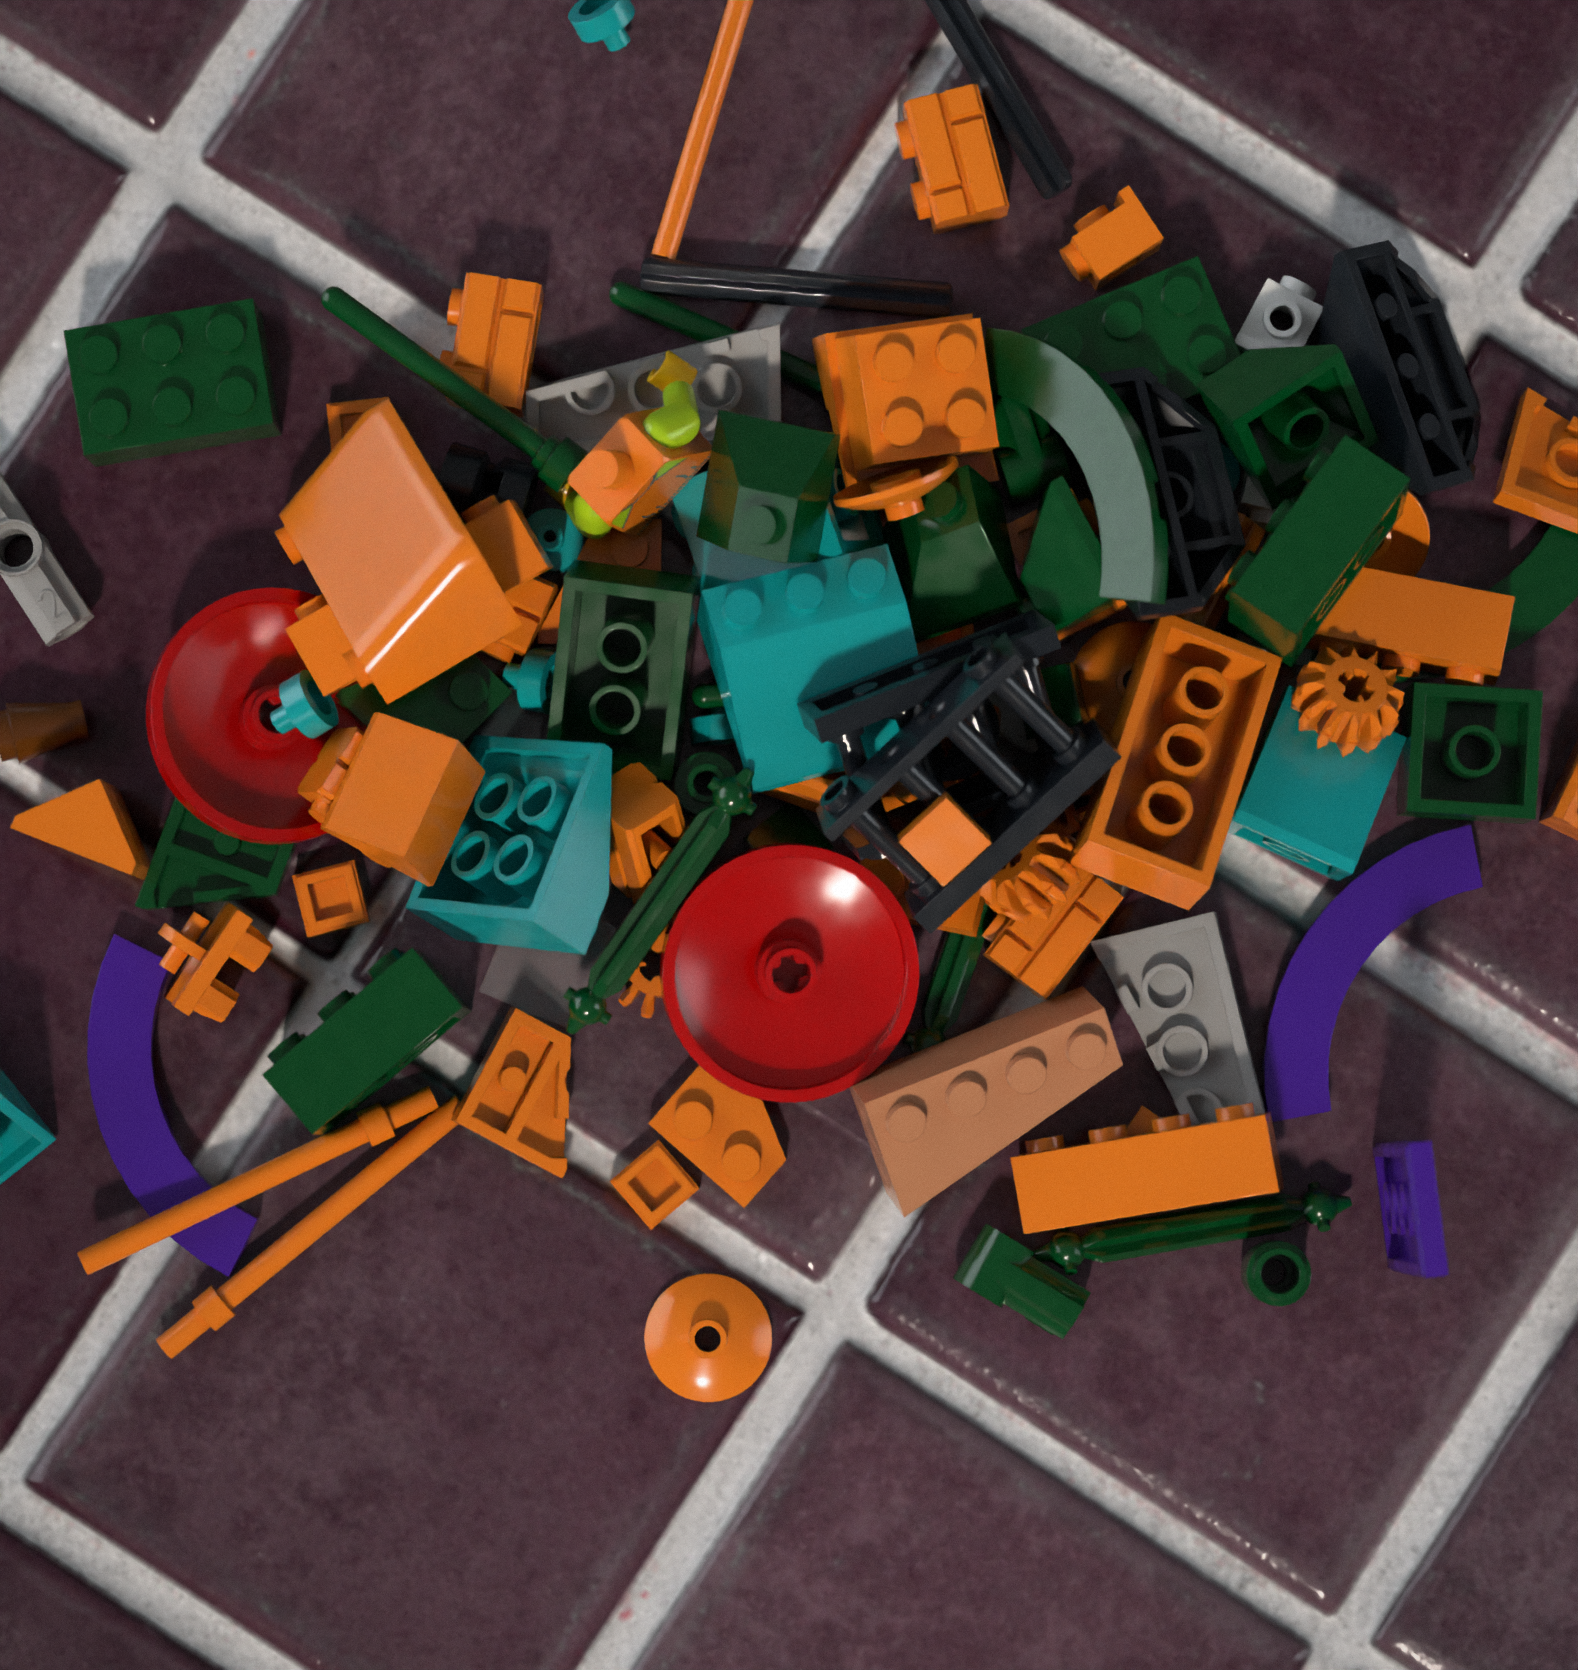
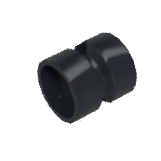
M453 442L446 454L438 482L464 525L466 522L461 513L486 499L484 498L486 490L493 491L497 495L496 498L499 504L508 499L515 500L527 520L539 479L537 476L539 471L529 463L504 457L497 464L491 463L487 451Z

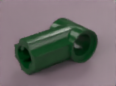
M992 394L999 447H997V450H994L1001 481L1010 504L1043 495L1049 484L1061 476L1064 477L1068 486H1072L1071 473L1063 446L1056 431L1051 432L1048 421L1031 408L1016 400Z
M985 1223L954 1274L953 1279L1001 1308L1004 1304L1025 1316V1319L1063 1340L1083 1310L1091 1292L1033 1258L1035 1254L1033 1251Z

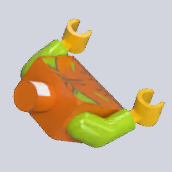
M670 350L665 353V359L658 370L653 369L647 378L648 383L663 392L664 407L627 413L621 417L570 473L567 479L568 483L559 493L548 485L545 487V491L566 510L577 530L587 538L600 539L608 534L612 527L632 537H639L710 459L712 445L699 432L700 416L695 393L691 386L698 371Z

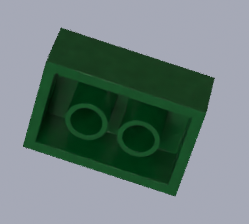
M1198 256L1021 329L1020 332L1053 343L1081 364L1091 367L1098 374L1145 367L1159 378L1157 382L1179 395L1191 406L1204 401L1196 384L1240 356V352ZM1056 431L1066 458L1074 455L1063 437Z
M253 298L63 330L83 455L95 467L282 435L262 312Z
M1346 435L1334 451L1324 446L1304 473L1303 480L1307 483L1299 499L1294 503L1286 498L1270 518L1265 528L1269 535L1261 551L1257 555L1248 550L1232 570L1227 580V583L1232 586L1225 597L1230 602L1227 624L1269 653L1282 657V662L1292 667L1401 517L1411 478Z
M581 560L573 561L563 581L547 740L604 743L612 749V773L620 771L631 763L640 762L657 779L672 781L681 760L701 576Z
M397 947L392 949L367 971L368 975L373 979L370 984L358 994L354 992L349 993L347 989L341 992L317 1013L323 1023L312 1033L306 1036L305 1033L300 1035L298 1032H295L268 1054L267 1057L274 1065L262 1074L263 1077L312 1135H325L472 1011L422 952L411 948L406 953L403 950L399 951Z

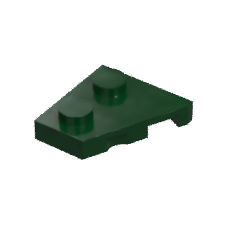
M473 654L388 705L374 683L364 688L359 683L343 688L333 699L365 730L373 714L380 712L457 739L462 744L512 691Z
M175 797L135 906L144 910H156L278 896L297 843L283 845L260 844L233 838L202 822Z

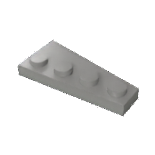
M780 321L670 350L698 371L691 386L695 393L700 416L699 432L711 445L713 444L718 410H727L781 422ZM666 352L527 388V424L547 438L552 434L560 440L569 437L589 453L615 423L627 413L664 407L663 392L648 383L647 378L653 369L658 370L665 359Z
M1215 911L1090 942L1099 961L1102 962L1127 1014L1130 1015L1151 1060L1170 1091L1179 1113H1189L1191 1125L1217 1121L1216 1108L1253 1102L1255 1114L1265 1113Z

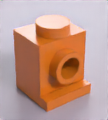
M1129 185L1118 192L1114 203L1116 209L1110 212L1106 205H1102L1074 224V228L1078 233L1071 238V242L1059 250L1063 261L1072 275L1079 282L1088 278L1096 291L1157 252L1164 239Z

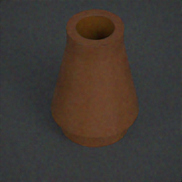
M81 700L71 702L5 703L6 709L0 710V757L2 762L17 759L20 765L76 739L89 737Z

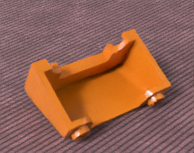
M388 397L365 410L279 513L284 526L274 533L293 565L304 560L353 649L342 654L347 665L362 688L374 683L387 705L522 626L521 621Z

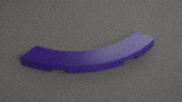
M1471 824L1436 833L1409 844L1378 861L1345 886L1325 906L1307 929L1290 957L1276 989L1267 1026L1266 1040L1264 1042L1262 1091L1265 1113L1271 1112L1272 1122L1332 1111L1329 1094V1054L1333 1030L1348 988L1361 966L1375 948L1393 930L1423 909L1453 895L1483 887Z
M114 934L99 970L89 1016L87 1065L91 1097L100 1131L114 1164L129 1190L148 1215L152 1217L214 1186L194 1167L176 1140L165 1113L155 1079L153 1042L156 1020L164 986L170 972L159 965L163 958L162 956ZM235 1205L170 1237L197 1259L230 1277L255 1230L259 1218Z

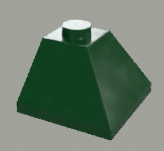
M1335 344L1249 349L1196 384L1216 429L1266 504L1272 510L1278 508L1286 498L1291 499L1302 492L1307 483L1303 480L1304 473L1324 446L1334 451L1345 435L1366 449L1379 441L1344 356Z
M718 410L696 537L728 551L781 563L817 562L840 434L727 410Z
M968 464L957 468L945 481L922 496L925 506L923 511L903 519L887 521L882 528L884 545H888L907 602L916 644L1023 605L1000 490Z
M1063 476L1049 484L1039 502L1018 574L1023 605L1015 607L1018 615L1034 609L1054 624L1057 635L1112 607L1117 601L1099 597L1102 573L1101 544Z

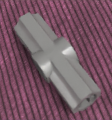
M0 472V575L45 644L50 647L59 641L66 640L84 628L95 616L52 552L48 539L37 529ZM19 536L30 537L33 542L31 558L19 567L8 566L4 558L7 544Z

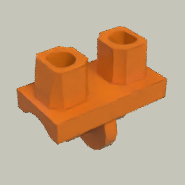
M226 901L199 943H197V940L210 921L195 911L181 931L165 922L158 932L160 936L172 943L160 961V966L175 975L187 955H190L164 994V997L172 1003V1006L188 1016L194 1010L200 1015L221 1023L226 1019L240 995L236 990L216 978L228 957L255 972L273 948L269 940L257 928L251 925L253 919L229 901Z

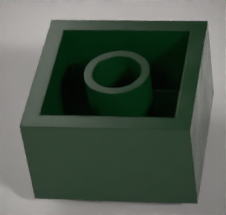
M1414 682L1406 687L1403 696L1401 735L1407 738L1399 761L1396 816L1525 824L1535 820L1543 691Z

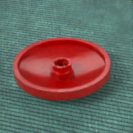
M257 588L234 593L208 605L189 619L165 646L156 663L148 688L146 701L148 741L154 761L168 788L202 822L219 832L247 842L283 845L299 843L327 834L326 831L320 829L322 824L308 812L313 803L297 793V788L311 766L317 762L319 753L333 732L339 728L353 727L359 728L364 733L366 731L333 699L338 692L331 695L338 711V724L315 739L306 737L296 727L285 734H281L271 721L270 713L282 706L279 695L280 684L302 670H308L285 630L299 621L294 610L317 597V595L288 588ZM355 681L347 687L358 684V681Z
M778 843L751 848L719 863L696 882L668 926L660 959V984L663 1003L670 1024L688 1054L703 1070L730 1089L744 1095L766 1101L797 1103L813 1101L842 1092L866 1078L887 1059L904 1035L912 1017L919 988L920 968L917 945L910 922L893 893L877 876L851 858L833 850L803 843Z

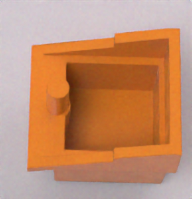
M970 313L825 333L812 338L813 352L826 410H829L833 433L840 434L838 456L845 488L871 476L903 465L942 456H956L959 464L957 468L968 464L989 482L999 481L992 451L999 447L980 318L973 319V315Z

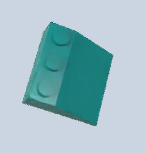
M885 544L701 590L697 623L743 768L748 767L754 771L750 786L751 793L755 794L844 771L837 745L828 741L821 743L804 727L796 703L918 655L907 602L888 545ZM887 717L865 726L866 730L861 735L868 759L899 732L896 720Z
M474 735L468 751L486 772L434 885L426 886L416 880L405 908L455 940L586 955L609 896L612 749L604 743Z

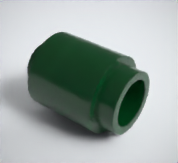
M712 752L694 754L687 758L676 772L674 780L676 796H678L679 803L684 811L692 817L700 810L714 803L713 794L703 796L694 789V781L698 775L709 772L714 774L719 780H722L726 777H734L737 774L733 765L719 754Z
M1279 1240L1262 1241L1254 1245L1246 1253L1241 1264V1280L1246 1291L1256 1300L1268 1305H1290L1298 1301L1310 1285L1311 1267L1306 1255L1298 1247L1288 1242ZM1269 1260L1279 1261L1284 1268L1283 1278L1276 1284H1267L1261 1276L1262 1266Z

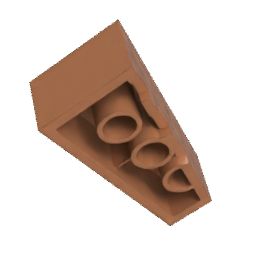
M1081 986L880 1066L859 1083L851 1086L850 1091L885 1191L903 1217H906L1120 1068L1123 1063L1104 1007Z

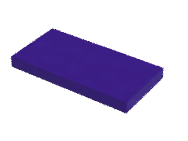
M1432 1141L1375 1143V1147H1372L1388 1268H1391V1271L1422 1278L1449 1275Z

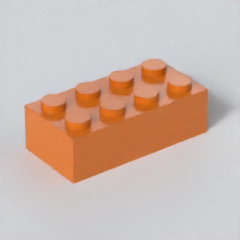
M1174 615L1157 618L1142 638L1110 735L1122 758L1095 782L1069 863L1074 867L1189 911L1211 887L1282 657Z

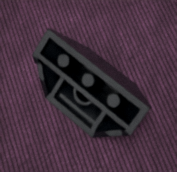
M1389 240L1342 250L1335 254L1317 331V339L1320 345L1335 344L1344 356L1379 438V441L1367 450L1411 478L1409 488L1421 496L1466 484L1474 480L1476 466L1473 464L1478 449L1481 413L1439 297L1412 267L1398 258V250Z
M1145 367L1099 373L1098 375L1115 391L1130 412L1145 440L1158 477V482L1153 485L1158 501L1159 518L1166 520L1168 535V577L1165 605L1133 601L1125 602L1138 621L1202 611L1246 546L1216 426L1179 395L1157 382L1159 378ZM1089 488V492H1090V496H1091V500H1092V504H1093V508H1094V512H1095V516H1096V521H1097V525H1098V529H1099V521H1098V517H1097V512H1096V508H1095L1093 496H1092L1091 490H1090V488Z

